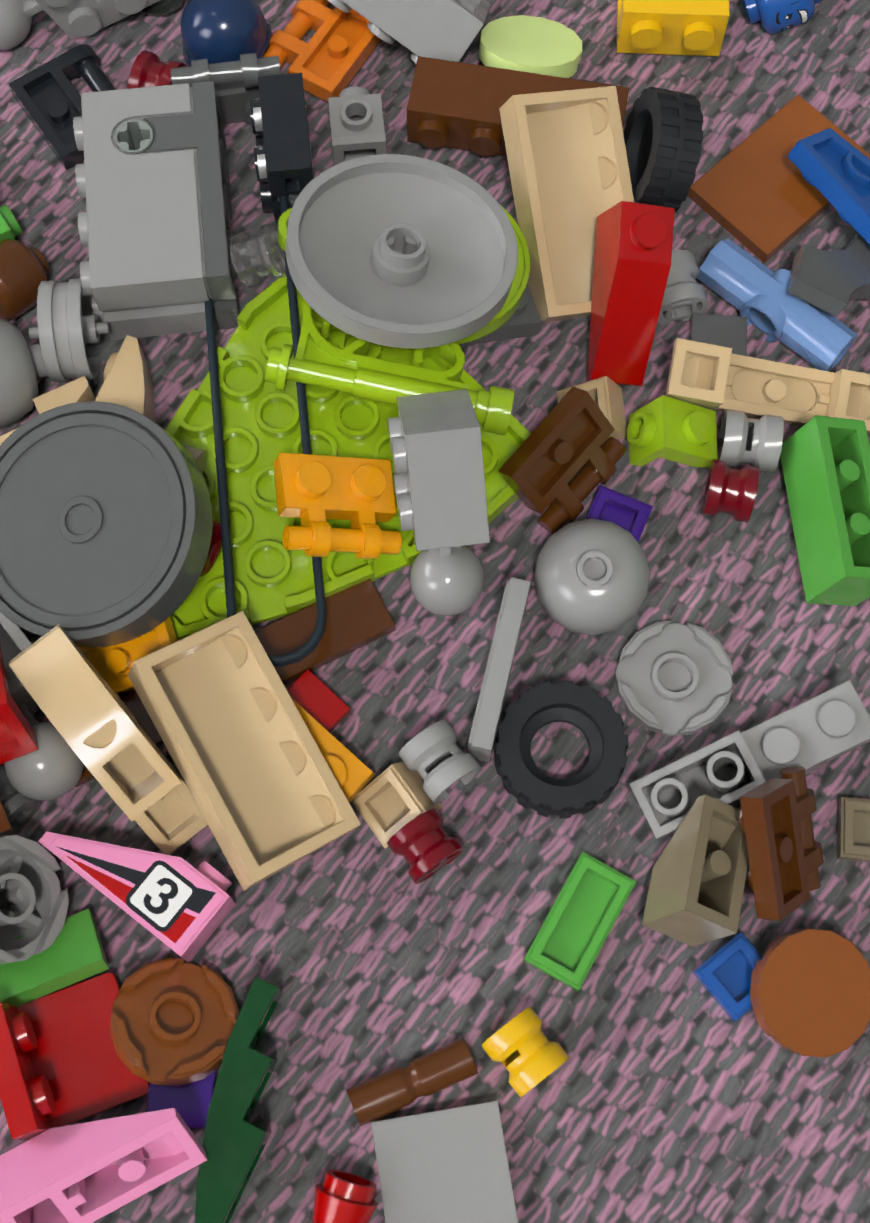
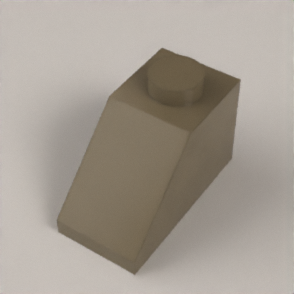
M707 794L697 798L653 866L642 921L643 926L692 947L737 933L749 862L746 837L739 823V809Z

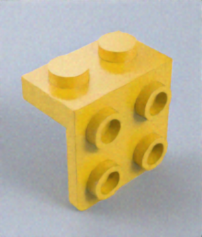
M617 0L616 53L719 56L730 16L729 0Z

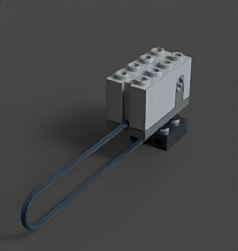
M302 73L258 77L260 100L250 101L253 134L256 135V147L254 148L257 181L260 182L263 212L273 211L276 229H278V220L281 214L293 207L301 191L314 179ZM214 81L192 83V87H190L189 83L81 93L82 116L73 118V128L78 151H84V164H76L75 173L80 198H86L87 212H78V229L82 246H88L89 261L80 262V277L84 295L91 296L93 315H97L99 323H109L110 333L108 334L111 340L125 339L127 335L139 338L201 331L207 332L228 618L237 614L216 330L217 327L220 330L237 328L240 306L239 294L235 292L234 284L232 283V277H235L234 266H236L235 246L232 245L230 233L228 232L231 229V219L233 218L227 143ZM284 251L293 354L295 358L300 338L297 291L289 273L286 252ZM296 382L302 453L312 455L306 388L304 383ZM312 557L317 607L315 630L308 642L296 651L281 656L268 655L275 667H283L303 660L316 649L325 633L327 614L321 557Z

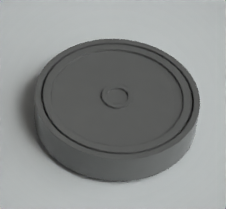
M84 401L55 407L28 420L16 429L0 445V612L16 625L40 636L45 635L59 624L77 647L91 648L125 643L144 635L164 622L179 608L194 588L204 568L211 543L213 522L210 494L205 478L189 451L175 437L143 414L128 407L100 401Z

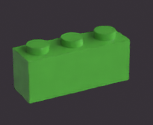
M815 415L782 443L780 454L806 603L857 606L870 597V445L866 425L863 420Z

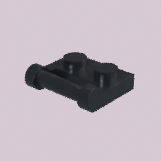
M81 44L8 84L14 99L66 170L84 160V151H78L73 128V118L82 116L81 96L70 80L75 77L78 79L82 77L92 92L116 90L99 67L100 58L92 47L87 44Z

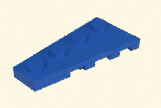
M831 128L799 140L787 157L801 171L803 178L810 185L816 187L836 208L839 217L851 225L870 245V159Z

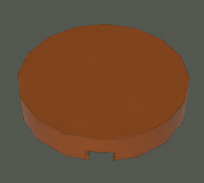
M798 928L778 935L768 945L770 948L765 952L762 960H757L751 974L750 1001L757 1023L767 1036H771L777 1044L794 1054L829 1057L847 1050L865 1032L870 1020V968L867 960L851 941L833 931Z
M169 957L145 964L126 978L113 1003L109 1032L116 1055L132 1074L154 1085L180 1087L205 1079L221 1066L239 1010L232 989L215 970L203 964L199 967L192 963H185L184 959Z

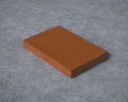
M798 94L691 185L688 197L763 263H766L831 205L816 187L810 185L803 178L801 171L787 157L796 143L801 139L831 128L869 159L870 154Z

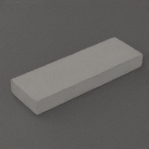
M510 577V581L507 580L468 741L467 753H471L476 760L490 763L496 731L527 606L531 581Z

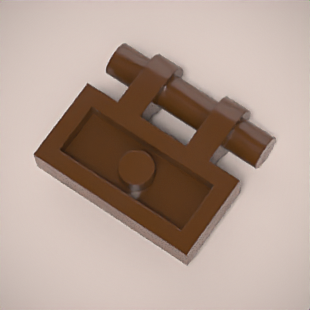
M572 387L498 472L527 508L542 514L537 519L538 524L549 533L554 534L567 519L573 522L584 510L582 502L599 483L605 485L617 472L614 465L627 450L620 441L609 437L615 429L589 393Z
M802 766L783 768L780 770L781 779L771 778L740 796L739 823L746 837L750 865L748 885L750 891L754 894L757 919L781 921L810 900L809 891L821 887L818 867L824 863L822 845L814 840L811 814L817 810L814 790L807 788L805 768Z

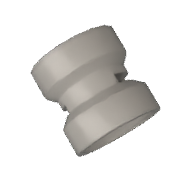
M672 250L671 268L657 322L661 325L674 323L673 320H691L692 313L703 314L709 306L703 286L696 282L699 274L694 253L688 250Z
M726 409L719 432V438H724L721 455H718V460L725 461L729 467H736L742 462L759 467V471L775 472L782 449L784 434L783 417L764 415L760 419L748 418L743 411Z
M447 720L438 721L418 733L398 753L406 767L410 771H417L423 778V790L433 804H438L447 799L449 795L445 790L456 781L461 779L464 785H467L482 770V767L471 753L462 752L456 743L457 733Z

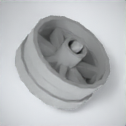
M81 278L69 279V282L63 283L56 280L41 281L37 294L38 327L29 328L30 339L39 338L42 359L51 382L69 381L70 378H80L83 376L87 380L97 379L99 374V357L87 358L85 344H99L100 334L110 333L109 323H99L97 315H93L91 296L84 295Z

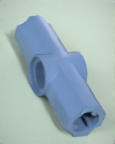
M730 239L721 240L709 252L707 258L700 266L697 279L740 311V317H747V327L751 323L766 334L767 337L764 340L768 343H774L779 340L818 370L830 372L854 344L858 334L830 313L790 294L788 290L792 271L778 269L773 272Z

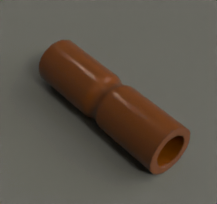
M461 1038L414 1059L406 1067H396L346 1091L359 1124L363 1126L412 1104L418 1097L430 1096L478 1074V1071L464 1038Z

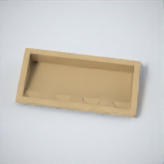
M616 86L512 95L499 110L517 222L525 237L530 254V273L527 283L540 318L544 323L591 316L597 216L620 201L634 202Z
M243 611L134 661L128 677L243 891L282 871L361 825Z

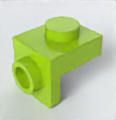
M662 395L630 414L627 439L629 442L631 465L644 466L660 457L691 467H710L713 459L718 460L716 411Z

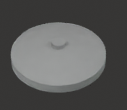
M378 154L357 157L334 165L316 176L301 191L294 202L288 219L285 248L286 261L291 278L301 296L314 311L333 326L354 337L374 344L396 348H429L464 339L487 325L501 310L508 298L518 262L516 236L500 204L480 184L465 174L442 163L421 157L401 154Z

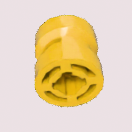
M531 1006L515 1016L481 1045L492 1061L502 1062L508 1070V1082L520 1098L570 1058L558 1042L549 1041L541 1031L542 1020Z

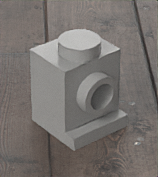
M354 86L342 90L339 97L328 98L334 165L357 157L387 154L381 93L370 94L367 89Z

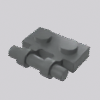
M256 53L240 54V60L214 64H209L208 59L191 60L192 66L170 69L172 85L189 83L190 87H192V83L214 81L223 125L247 122L252 125L250 101L260 100L258 77L281 75L279 56L257 58Z

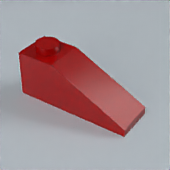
M620 201L597 216L587 382L608 376L617 385H643L671 268L675 208Z

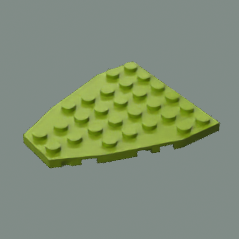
M286 273L245 305L237 317V329L224 349L221 347L217 349L237 613L243 611L250 625L290 615L316 602L312 557H308L304 550H286L282 542L285 526H301V518L278 517L273 462L280 453L303 454L296 382L287 380L285 391L276 390V384L265 382L271 347L282 349L284 344L293 345ZM296 288L301 334V314L304 298ZM311 309L313 323L321 335L324 318ZM336 327L331 331L329 337L324 339L342 350L358 338ZM371 343L368 352L363 356L411 365L416 348H396ZM441 356L426 357L422 363V368L445 371L453 367L446 358ZM463 369L459 382L470 384V390L478 391V389L485 390ZM208 372L197 391L194 389L190 390L165 430L181 444L203 451L206 468L202 474L210 494L212 520H216L220 524L210 374ZM305 384L312 455L390 460L396 514L389 522H376V524L379 525L381 530L399 531L402 537V546L399 554H380L377 559H358L352 552H330L327 557H321L326 598L368 579H371L373 582L412 565L422 551H417L413 530H401L399 509L397 508L394 485L395 468L390 446L388 418L399 417L398 406L352 396L353 393ZM512 414L505 436L482 431V425H480L488 524L519 498L498 472L531 434ZM326 519L331 528L351 529L350 520ZM222 541L213 567L207 574L198 578L188 597L170 615L178 641L227 618Z

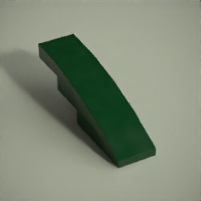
M256 976L229 1037L208 1109L202 1145L206 1151L207 1161L201 1163L198 1170L195 1223L230 1222L271 1135V1132L249 1122L277 1063L274 1059L255 1051L283 992L278 987Z

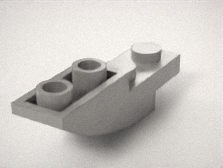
M849 680L742 733L738 730L629 785L656 839L659 840L677 831L699 796L707 794L732 807L741 805L740 796L771 778L781 779L780 770L783 768L802 766L805 768V774L807 775L822 768L824 763L870 742V716Z

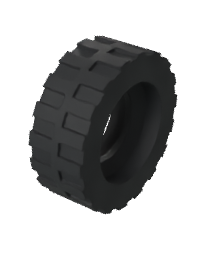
M648 87L635 100L632 111L628 115L625 130L623 131L634 203L675 208V212H677L681 208L682 202L686 200L689 194L688 191L696 176L695 172L700 161L701 143L703 142V113L700 110V101L696 100L695 95L657 87Z
M562 680L561 683L551 684L550 681L539 683V687L533 690L528 688L520 693L519 699L514 704L511 702L505 709L504 716L499 721L494 746L495 767L497 775H500L503 781L502 785L507 793H511L517 799V803L525 809L529 807L537 811V815L544 817L557 815L559 819L571 818L572 815L578 813L584 815L592 811L598 804L606 801L617 786L628 759L626 757L629 747L628 734H624L623 726L625 723L620 713H615L612 709V703L605 696L602 698L594 693L595 689L585 684L584 687L574 685L573 681ZM553 722H565L576 726L584 733L589 743L590 757L587 765L580 773L570 778L557 779L545 775L536 767L531 756V742L534 735L543 726Z

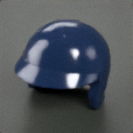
M189 0L183 10L180 21L183 59L189 66H192L191 60L208 59L209 64L240 60V54L256 53L257 58H262L272 35L271 26L266 22L256 0Z

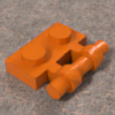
M299 0L291 10L292 19L283 30H276L273 33L267 51L262 58L279 56L280 68L285 62L288 64L292 63L288 68V74L302 73L304 90L328 102L329 97H339L340 92L348 86L381 39L367 27L369 20L354 9L347 13L337 7L333 10L328 8L327 6L330 4L328 0ZM310 29L312 31L317 30L308 43L302 41Z

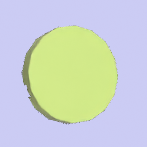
M525 15L502 17L489 22L481 30L479 59L484 66L570 78L577 72L578 64L581 61L583 51L582 40L575 31L565 25L543 17Z

